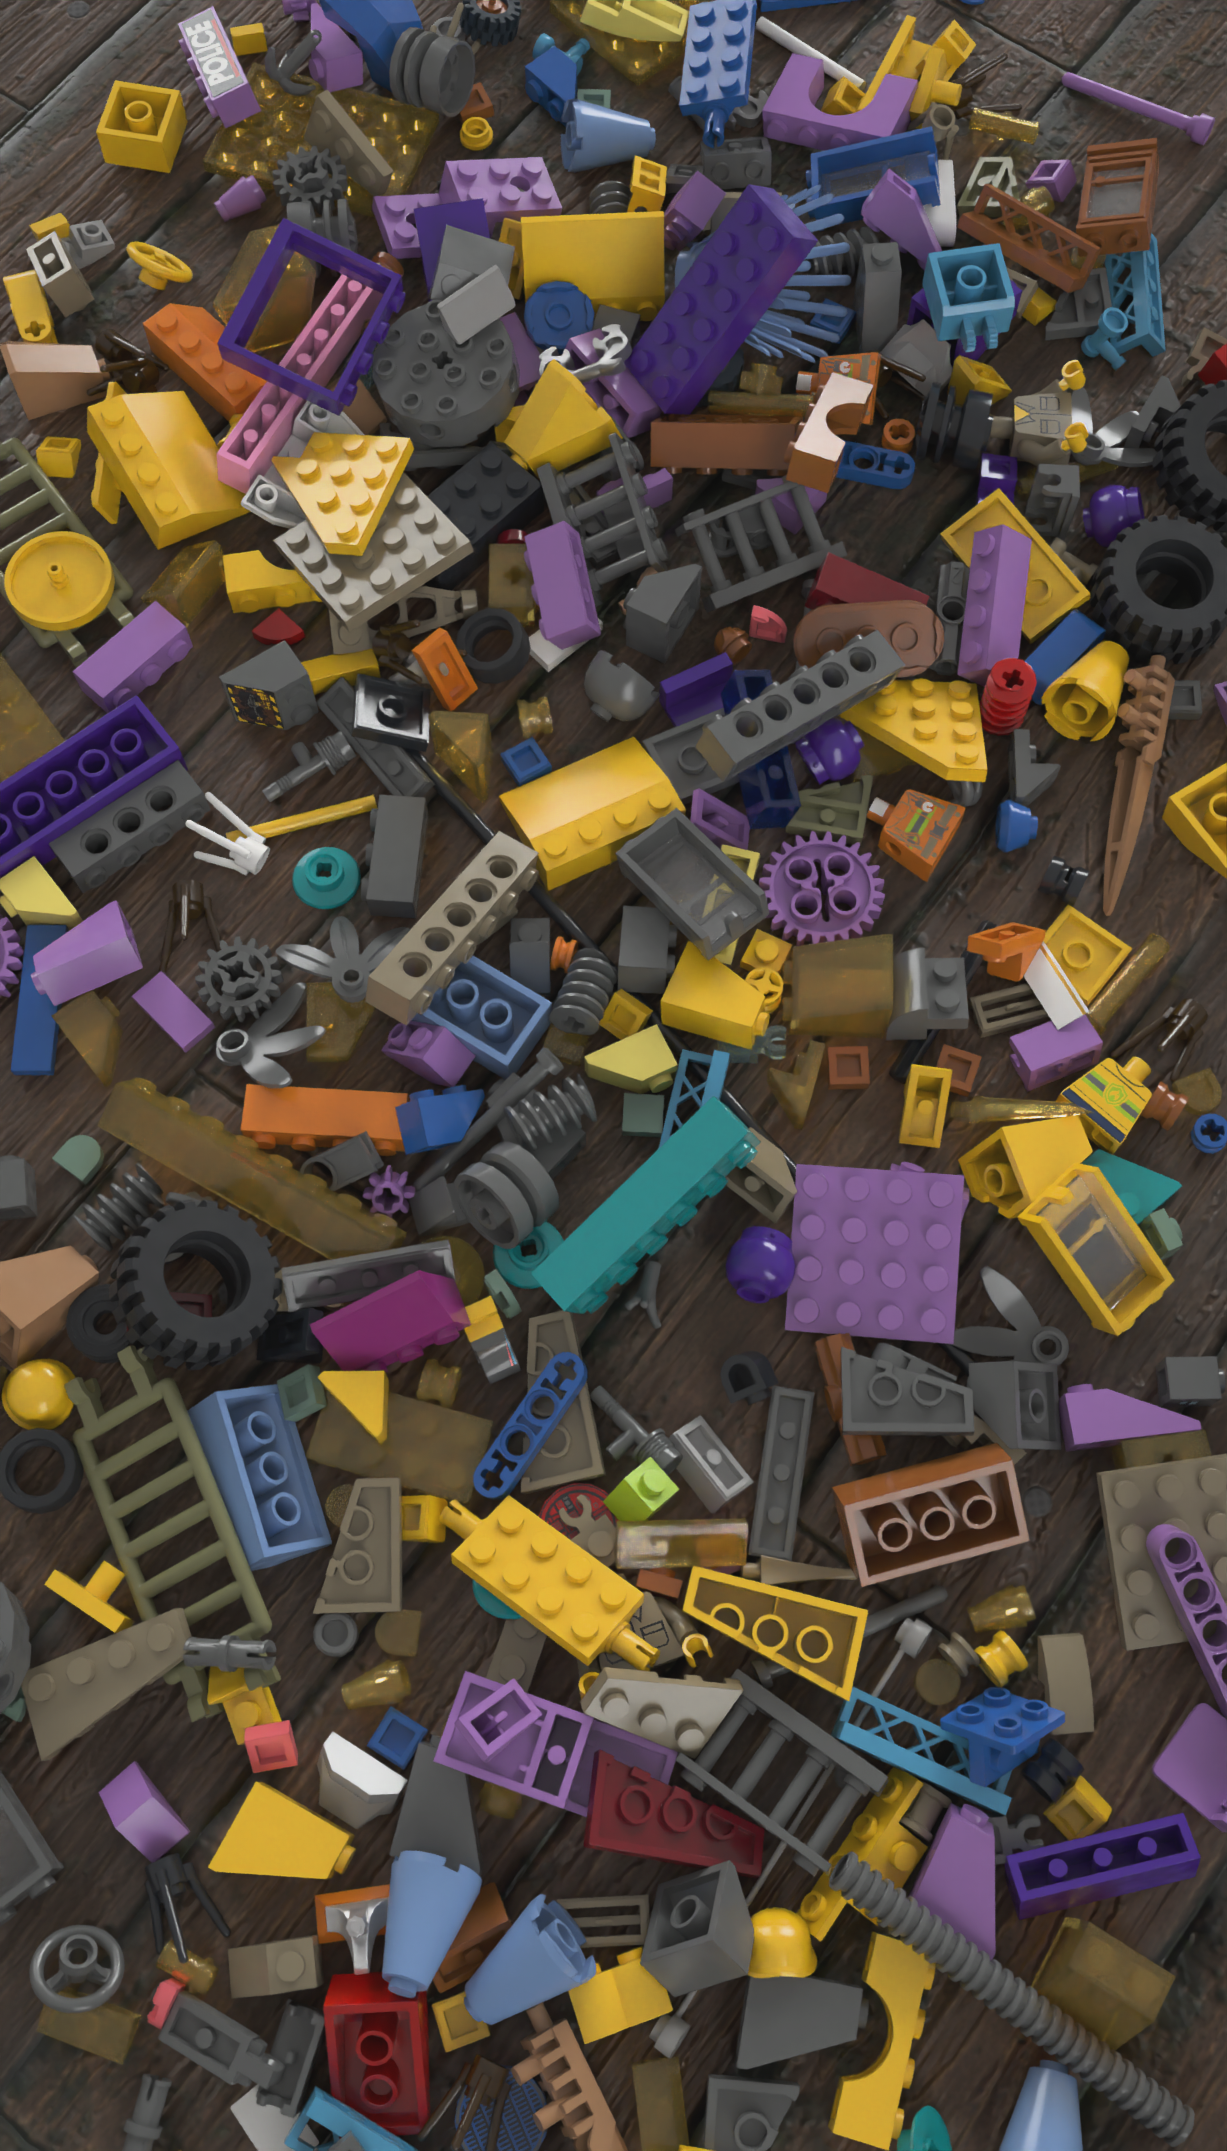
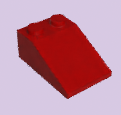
M382 1972L359 1975L354 1973L332 1975L323 2005L332 2096L394 2135L419 2134L430 2117L429 2032L426 1991L416 1992L414 1998L392 1993L388 1990L389 1982L382 1978Z

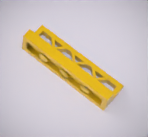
M906 16L857 112L865 108L873 100L886 73L918 80L919 84L921 74L915 67L931 45L913 40L915 17Z

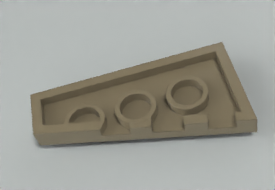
M562 1310L529 1318L527 1393L555 1355L562 1352H571L582 1360L573 1312ZM572 1363L569 1367L562 1364L558 1369V1372L562 1375L560 1382L556 1387L548 1382L545 1388L552 1390L563 1399L566 1393L558 1388L566 1378L572 1381L576 1378L577 1374L573 1370L575 1363ZM587 1381L523 1477H521L522 1494L526 1495L606 1476ZM547 1396L538 1398L532 1406L533 1415L539 1420L549 1418L554 1411V1402ZM526 1433L525 1438H523V1454L530 1446V1439Z
M183 1608L172 1609L27 1671L21 1687L41 1761L52 1759L62 1751L64 1746L75 1738L83 1736L95 1727V1723L111 1711L119 1709L143 1687L151 1685L182 1662L183 1655H191L195 1652L194 1650H183L187 1639L192 1637Z

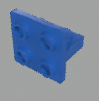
M991 1687L942 1717L940 1724L942 1730L968 1739L970 1782L987 1787L1038 1753L1040 1739L1065 1723V1712L1049 1707L1044 1701L1028 1700L1011 1694L1005 1688Z

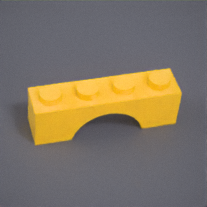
M259 550L222 555L227 594L233 613H252L259 609L278 606L290 607L294 604L312 601L323 602L296 570L282 569L272 565L263 557Z
M873 1931L871 1932L861 1979L876 1992L884 2006L887 2017V2037L880 2055L868 2068L856 2074L839 2076L828 2127L834 2134L889 2151L891 2138L898 2140L903 2126L904 2109L898 2108L902 2088L909 2089L912 2082L915 2059L909 2058L913 2038L920 2039L923 2031L925 2010L919 2007L923 1989L930 1990L932 1987L936 1962L932 1964L924 1959V1953L918 1955L912 1950V1944L907 1946L899 1939Z

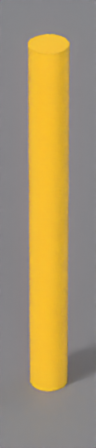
M374 795L254 825L250 828L262 837L269 838L369 812L372 808H378ZM240 830L226 833L227 839L234 843L240 836L245 839L247 838Z

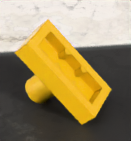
M935 47L930 49L909 110L911 121L925 112L932 102L957 106L959 103L962 85L943 81L947 69L944 49ZM922 124L915 129H922Z
M105 1560L85 1587L57 1570L53 1571L44 1584L114 1633L132 1627L135 1622L107 1603L126 1574Z

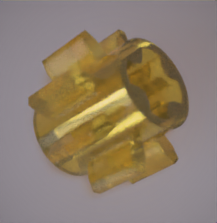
M751 362L750 372L742 371L739 388L747 390L745 399L771 403L773 394L781 395L783 377L776 376L777 366Z

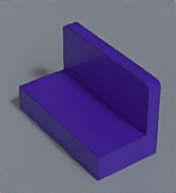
M726 652L660 682L659 702L674 727L743 700L742 695L732 681L733 663Z

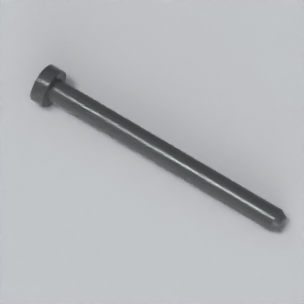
M543 1048L536 1055L539 1061L467 1130L462 1141L451 1145L414 1181L413 1187H415V1191L418 1192L437 1178L444 1176L505 1117L504 1107L510 1106L513 1109L518 1104V1101L525 1098L549 1073L556 1076L564 1068L560 1060L547 1048Z
M936 1585L867 1616L863 1638L944 1602L948 1597L945 1587ZM761 1657L750 1661L758 1684L765 1689L773 1687L772 1679L790 1671L771 1660L764 1663Z

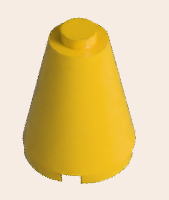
M1112 641L1100 642L1048 686L1042 696V705L1045 703L1047 710L1044 716L1058 733L1077 741L1081 736L1092 737L1090 741H1097L1104 738L1110 732L1116 719L1124 685V675L1129 664L1127 651L1118 643Z

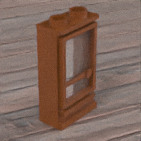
M1157 138L1090 145L1087 147V161L1076 234L1102 248L1099 255L1147 251L1150 249L1159 174ZM1078 247L1079 257H1086L1088 253Z

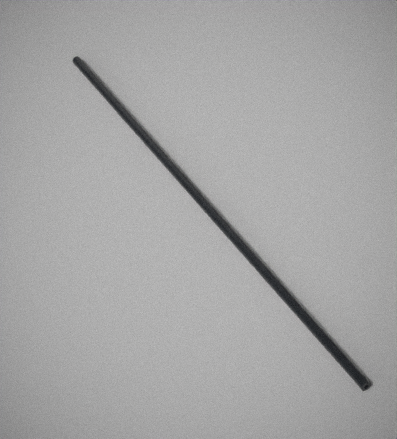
M405 748L435 784L433 788L477 837L487 845L496 835L494 831L421 751ZM536 880L533 887L527 892L571 940L578 941V948L580 950L594 948L607 957L545 887ZM609 959L610 965L613 966L618 973L617 966ZM617 980V983L614 985V987H615V989H616L617 991H618V980ZM627 992L653 1010L647 1024L650 1027L658 1025L668 1047L679 1059L682 1049L693 1051L672 1027L662 1024L661 1015L640 992ZM688 1061L687 1068L701 1083L706 1082L710 1068L707 1065ZM724 1085L720 1101L747 1128L752 1127L783 1151L795 1184L797 1164ZM938 1343L958 1367L969 1376V1363H977V1361L967 1351L951 1344Z

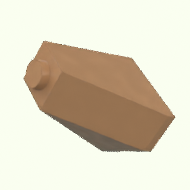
M16 341L0 343V349L9 376L28 420L107 396V390L93 396L87 395L88 389L111 379L109 372L103 373L100 371V367L106 365L104 358L96 360L91 345Z
M70 1245L0 1262V1357L12 1369L28 1362L66 1324L70 1306L82 1292L97 1286L99 1271L91 1258L79 1254Z

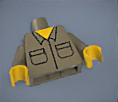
M1078 360L1069 361L1062 368L1064 379L1061 381L1056 379L1043 390L1032 395L1017 396L1013 400L1010 417L994 416L989 438L1009 439L1010 456L1017 457V461L1029 462L1037 467L1038 464L1068 465L1071 450L1074 453L1084 451L1087 445L1085 439L1089 433L1084 423L1076 422L1073 424L1071 393L1066 391L1068 388L1072 390L1081 389L1085 384L1086 377Z
M624 1573L618 1574L620 1577L626 1580ZM650 1591L643 1592L644 1603L633 1614L629 1624L632 1632L654 1648L660 1650V1655L653 1667H650L649 1664L647 1665L650 1670L680 1660L684 1655L689 1666L695 1668L697 1665L692 1656L699 1650H704L710 1658L713 1657L707 1638L698 1633L684 1612L665 1597H653ZM607 1652L600 1653L589 1666H586L577 1659L580 1677L578 1686L581 1700L604 1667L637 1669L615 1652L612 1654Z

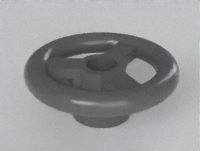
M91 1925L68 1926L55 1931L38 1946L30 1963V1983L38 1999L49 2008L63 2013L87 2012L104 2004L117 1991L125 1970L124 1955L116 1939L103 1929ZM97 1944L107 1952L111 1963L110 1969L101 1967L97 1963ZM61 1945L59 1951V1972L45 1981L44 1965L46 1959L56 1947ZM74 1962H82L83 1964H72V1963H74ZM87 1980L102 1985L96 1992L81 1998H67L57 1994L70 1983H81Z

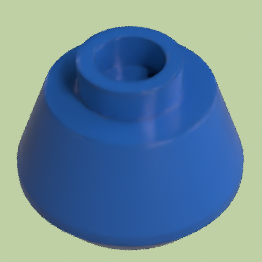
M1006 800L998 806L995 824V844L1002 852L1025 847L1028 845L1029 839H1036L1038 818L1037 816H1031L1030 808L1012 800Z

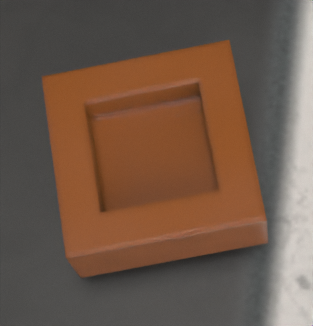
M481 82L473 85L468 102L463 110L457 114L462 125L471 117L487 119L494 116L493 105Z
M943 1044L936 1067L952 1069L949 1091L968 1097L982 1057Z
M868 1046L827 1048L828 1090L869 1088Z
M651 1565L649 1571L640 1569L636 1588L642 1593L650 1591L652 1596L665 1597L667 1600L677 1603L683 1581L675 1579V1571Z

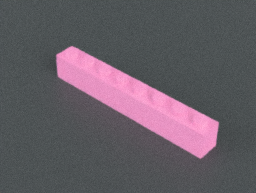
M342 274L281 360L279 366L325 388L370 322L384 294ZM267 381L217 452L218 481L246 494L259 474L263 477L272 465V457L278 456L292 434L294 420L307 400Z

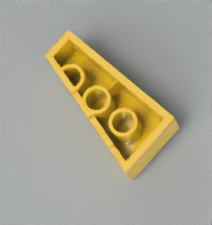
M697 1566L692 1567L682 1612L845 1701H850L868 1610Z

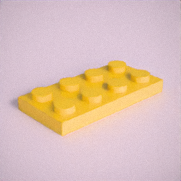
M998 488L940 533L941 540L960 562L970 568L974 532L1004 524L1032 539L1021 634L1032 644L1066 618L1073 610L1090 599V592Z

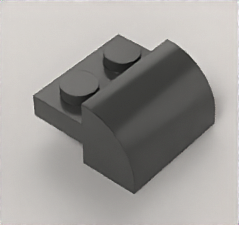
M916 948L902 952L889 961L885 967L883 977L886 1040L927 1039V1029H968L969 1015L964 958H925V948Z

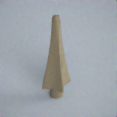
M765 1555L756 1558V1563H741L740 1567L741 1578L771 1586L812 1581L857 1579L851 1569L816 1566Z

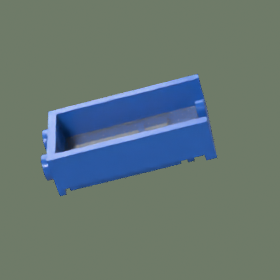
M932 126L812 153L811 169L806 170L807 186L810 189L816 185H821V188L817 193L807 198V203L826 194H833L834 197L831 202L809 211V217L819 220L835 214H842L844 220L840 224L862 220L864 217L861 215L864 201L888 169L892 170L917 190L923 205L932 204V207L940 206L938 150Z

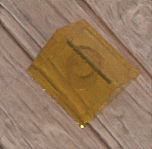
M213 540L184 546L142 596L141 600L148 606L157 601L187 628L225 582L223 552L220 544Z
M450 711L431 712L428 718L435 754L483 803L488 799L493 755L489 715Z

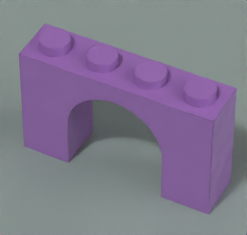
M792 53L762 110L764 137L825 151L904 133L911 121L909 110L918 87V80L886 73L873 100L865 108L848 115H830L815 107L824 89L823 60Z

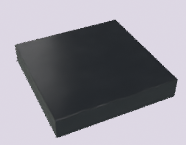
M358 673L354 686L351 737L426 752L429 744L431 689Z

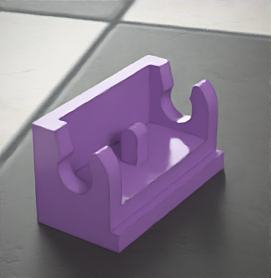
M1084 1014L1057 1030L1052 1021H1049L1010 1037L1009 1044L1015 1053L1010 1055V1059L1028 1092L1099 1063L1103 1041Z

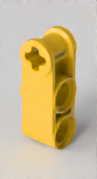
M35 269L3 277L11 310L23 341L58 344L46 294Z

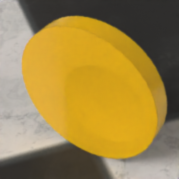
M57 531L37 536L21 546L8 563L4 584L12 607L24 621L40 629L63 631L74 629L90 622L105 609L114 591L115 577L107 554L97 542L79 533Z

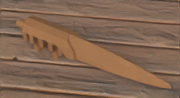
M1153 655L1149 666L1130 669L1124 675V682L1129 684L1128 690L1136 698L1126 700V703L1122 704L1117 710V715L1123 719L1122 725L1129 730V733L1120 734L1119 742L1125 747L1117 752L1115 766L1118 767L1110 812L1104 869L1103 911L1106 916H1110L1113 912L1123 885L1140 829L1154 763L1162 755L1175 683L1171 673L1164 670L1166 658L1162 655Z
M543 2002L527 2009L526 2012L535 2031L522 2039L520 2043L524 2050L529 2051L530 2056L512 2067L511 2071L515 2081L520 2086L540 2074L542 2079L539 2081L542 2091H548L552 2102L533 2114V2119L538 2129L543 2132L561 2120L563 2125L560 2129L564 2137L574 2139L573 2146L576 2151H628L616 2126L614 2117L567 2019L562 2018L552 2022Z

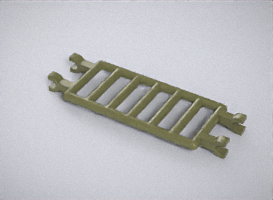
M15 437L3 443L0 442V461L14 455L22 465L0 478V496L29 479H32L40 489V491L0 513V531L48 503L59 514L1 548L0 567L9 562L15 552L31 539L46 533L62 531L67 527L71 532L85 535L97 542L22 442ZM109 558L115 577V590L105 609L93 620L108 612L122 630L135 619L131 612L123 605L125 601L133 596V589ZM0 569V593L41 648H48L58 642L76 668L87 660L88 657L86 655L88 654L72 633L88 623L63 631H46L30 625L12 607L5 590V574Z
M130 1345L118 1352L117 1355L123 1368L130 1374L137 1392L135 1396L105 1413L100 1401L101 1390L97 1378H90L83 1382L82 1377H76L66 1383L64 1387L69 1399L77 1406L84 1426L73 1433V1441L122 1571L126 1574L125 1579L141 1621L144 1622L158 1616L152 1597L226 1556L236 1581L185 1608L184 1613L188 1626L242 1597L252 1622L229 1635H236L240 1640L261 1641L260 1637L271 1631L272 1621L175 1380L170 1377L158 1381L153 1370L154 1360L142 1353L145 1346L136 1350L135 1346ZM164 1399L172 1421L100 1463L92 1440ZM179 1437L188 1460L115 1502L107 1478ZM195 1477L204 1500L130 1541L122 1517L190 1478ZM211 1517L219 1537L217 1542L145 1581L137 1560L138 1556L205 1518ZM266 1652L263 1654L259 1653L260 1656H267ZM183 1660L164 1674L163 1679L171 1685L182 1681L188 1696L187 1708L192 1722L204 1717L206 1719L211 1718L224 1711L222 1703L208 1704L209 1681L204 1670L207 1666L189 1667L186 1666ZM275 1664L270 1670L244 1669V1678L249 1691H253L261 1686L263 1688L269 1687L281 1680Z

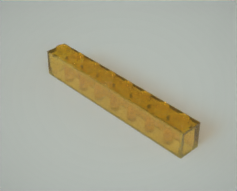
M136 1077L115 1084L98 1127L326 1258L332 1260L401 1247L407 1232L396 1227V1221L389 1216L371 1213L361 1207L362 1203L357 1198L332 1191L327 1188V1183L322 1178L312 1174H302L292 1168L293 1164L288 1159L275 1154H267L258 1148V1143L253 1139L230 1133L223 1129L224 1124L221 1121L210 1116H200L190 1110V1105L186 1101L163 1095L156 1091L157 1087L155 1084L146 1079Z

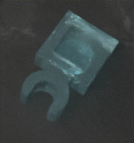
M779 1025L771 1026L766 1030L763 1037L757 1035L752 1050L718 1040V1051L730 1053L729 1063H758V1053H763L772 1059L786 1058V1045H775L772 1043L775 1040H786V1027Z

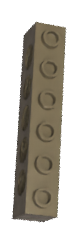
M498 831L368 976L365 1002L406 1026L417 1013L420 1015L424 1014L432 1002L433 994L439 987L445 989L449 985L457 966L461 962L466 964L472 958L477 943L482 937L488 939L494 932L503 913L508 915L513 910L518 901L519 894L523 890L529 891L533 887L539 875V871L535 869L539 853Z

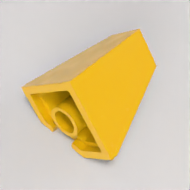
M555 359L547 365L504 441L512 453L510 458L538 480L540 478L537 468L547 463H550L557 471H560L611 447L610 434L616 432L622 439L610 415L602 406L598 408L594 400L585 392L586 388L577 377Z
M1073 1115L1001 1127L959 1158L958 1161L972 1197L982 1203L990 1202L999 1207L998 1213L1011 1219L1021 1214L1074 1162L1081 1163L1093 1150L1079 1116Z

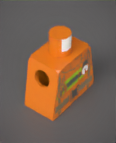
M871 352L821 357L818 373L798 372L796 393L816 395L819 385H826L832 372L874 385L866 416L862 423L873 425L881 354Z
M909 789L904 792L896 806L876 797L866 818L884 826L881 831L878 847L920 879L928 882L960 827L966 808Z

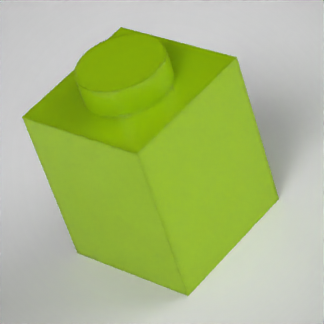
M649 1457L626 1476L603 1503L632 1535L653 1517L675 1495L679 1488L659 1465Z

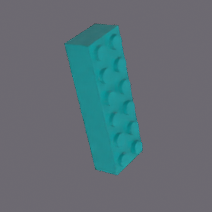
M712 1096L559 1245L531 1275L563 1311L584 1314L586 1311L590 1314L594 1313L608 1300L609 1296L606 1292L616 1282L622 1285L637 1272L638 1267L635 1264L646 1253L652 1256L666 1244L668 1238L665 1235L676 1224L682 1227L698 1212L695 1206L706 1195L712 1198L725 1187L728 1182L725 1177L736 1166L741 1169L754 1159L758 1153L755 1147L761 1141L725 1104L715 1096Z

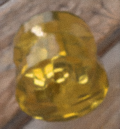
M547 696L539 697L536 702L531 703L525 700L517 701L523 739L531 737L536 732H542L545 735L553 734Z
M429 1358L420 1378L417 1399L425 1402L429 1399L438 1400L441 1406L451 1408L459 1388L462 1367L453 1365L446 1368L440 1366L437 1360Z

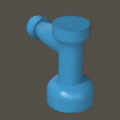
M545 33L539 36L533 48L532 57L534 60L555 46V41L551 36ZM581 38L566 53L562 51L577 64V75L583 65V58L581 56L590 49V44L585 38Z
M1110 307L1101 314L1098 320L1099 328L1093 335H1088L1082 341L1081 348L1089 357H1096L1100 353L1104 359L1112 364L1111 367L1116 371L1126 360L1122 355L1118 354L1114 346L1107 339L1120 336L1126 330L1128 320L1121 310Z

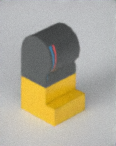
M492 1296L466 1306L465 1309L471 1325L463 1330L478 1363L483 1368L489 1384H493L521 1371Z

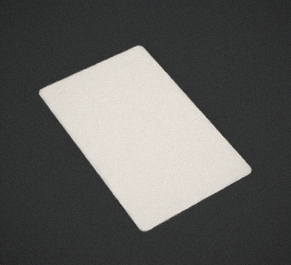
M259 2084L231 2106V2111L258 2151H295L285 2145L284 2140L300 2113L291 2118L280 2113L281 2109L267 2104L266 2106L258 2105L256 2103V2094ZM306 2124L299 2137L316 2147L319 2141L308 2124Z

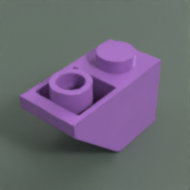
M410 1021L407 1026L403 1023L397 1024L390 1031L388 1041L381 1050L388 1057L431 1083L447 1087H454L475 1058V1055L446 1027Z

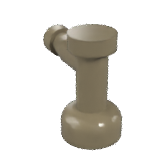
M1056 537L1050 547L1078 580L1087 586L1093 578L1098 565L1094 563L1089 565L1066 551V542Z

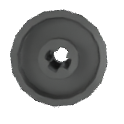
M509 1141L496 1144L483 1155L479 1163L471 1164L454 1181L455 1197L468 1221L483 1237L504 1249L515 1248L530 1235L533 1227L541 1226L559 1209V1195L546 1169L531 1153L520 1145Z

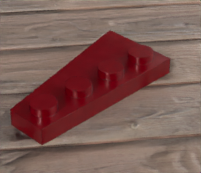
M601 1749L594 1752L583 1847L700 1869L730 1860L735 1865L738 1876L753 1879L761 1876L764 1828L714 1804L708 1805L690 1796V1792L677 1786L671 1787L650 1777V1773L636 1766L630 1767L613 1759V1755Z

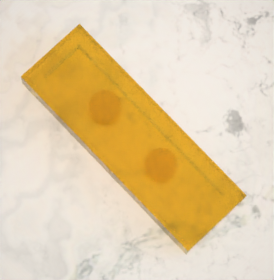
M745 1518L616 1521L615 1565L617 1569L746 1566L748 1523Z

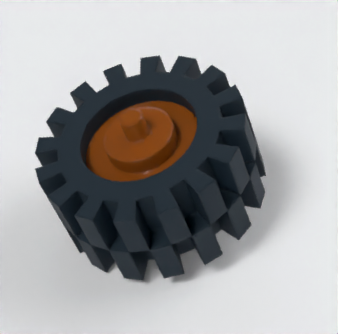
M519 0L462 1L464 9L460 18V27L464 28L463 32L465 35L471 34L470 39L473 41L479 38L481 39L480 44L486 45L488 41L491 42L492 46H497L498 42H500L503 46L507 45L508 41L512 42L515 36H517L521 15Z

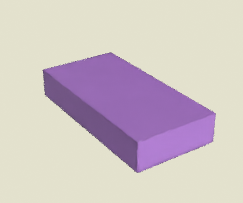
M162 971L132 995L137 1005L185 1053L215 1028L213 1022Z

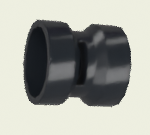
M1054 855L1038 891L1047 895L1053 893L1059 895L1062 902L1074 906L1090 871L1080 866L1072 868L1066 864L1064 859Z
M1049 1738L1041 1747V1756L1036 1761H1029L1020 1773L1041 1796L1055 1805L1064 1795V1786L1069 1781H1076L1085 1769L1064 1746L1056 1740Z

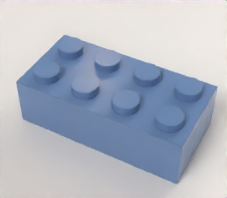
M472 956L466 964L461 962L457 966L451 982L445 989L439 987L433 994L432 1002L426 1012L422 1015L417 1013L411 1021L446 1027L475 1055L473 1059L475 1062L506 1080L513 1072L517 1073L551 1024L549 1014L552 1012V1002Z

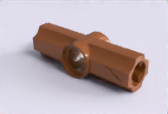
M839 1333L816 1341L814 1347L826 1384L824 1386V1394L827 1407L833 1422L838 1424L850 1466L863 1465L886 1457L885 1445L881 1435H842L841 1347L855 1351L850 1334Z

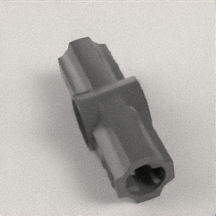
M951 561L949 564L941 565L939 569L935 614L943 626L944 644L938 658L930 665V669L936 671L939 675L951 676L954 673H958L970 568L962 562ZM949 616H950V617L955 618L956 620H954V621L948 620V619L945 618V617H949Z

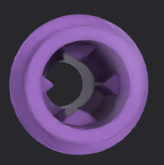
M250 175L246 179L242 176L218 201L214 202V205L224 222L229 219L262 208L260 204L267 199L254 176Z

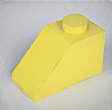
M35 856L0 878V891L3 894L0 897V904L11 918L18 914L26 926L66 925L71 930L83 922L77 910Z
M657 1024L584 1056L585 1071L588 1077L638 1094H643L650 1090L653 1093H657L667 1089L673 1084L678 1070V1064Z

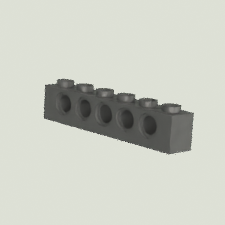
M878 630L865 637L859 634L852 638L844 646L843 650L837 653L835 650L828 651L813 667L808 668L804 665L791 674L788 681L780 685L776 681L766 687L761 692L760 697L753 701L750 698H745L731 710L730 714L724 717L717 714L709 719L702 726L703 734L695 747L721 781L725 782L816 729L826 721L835 718L888 687L898 676L905 664Z

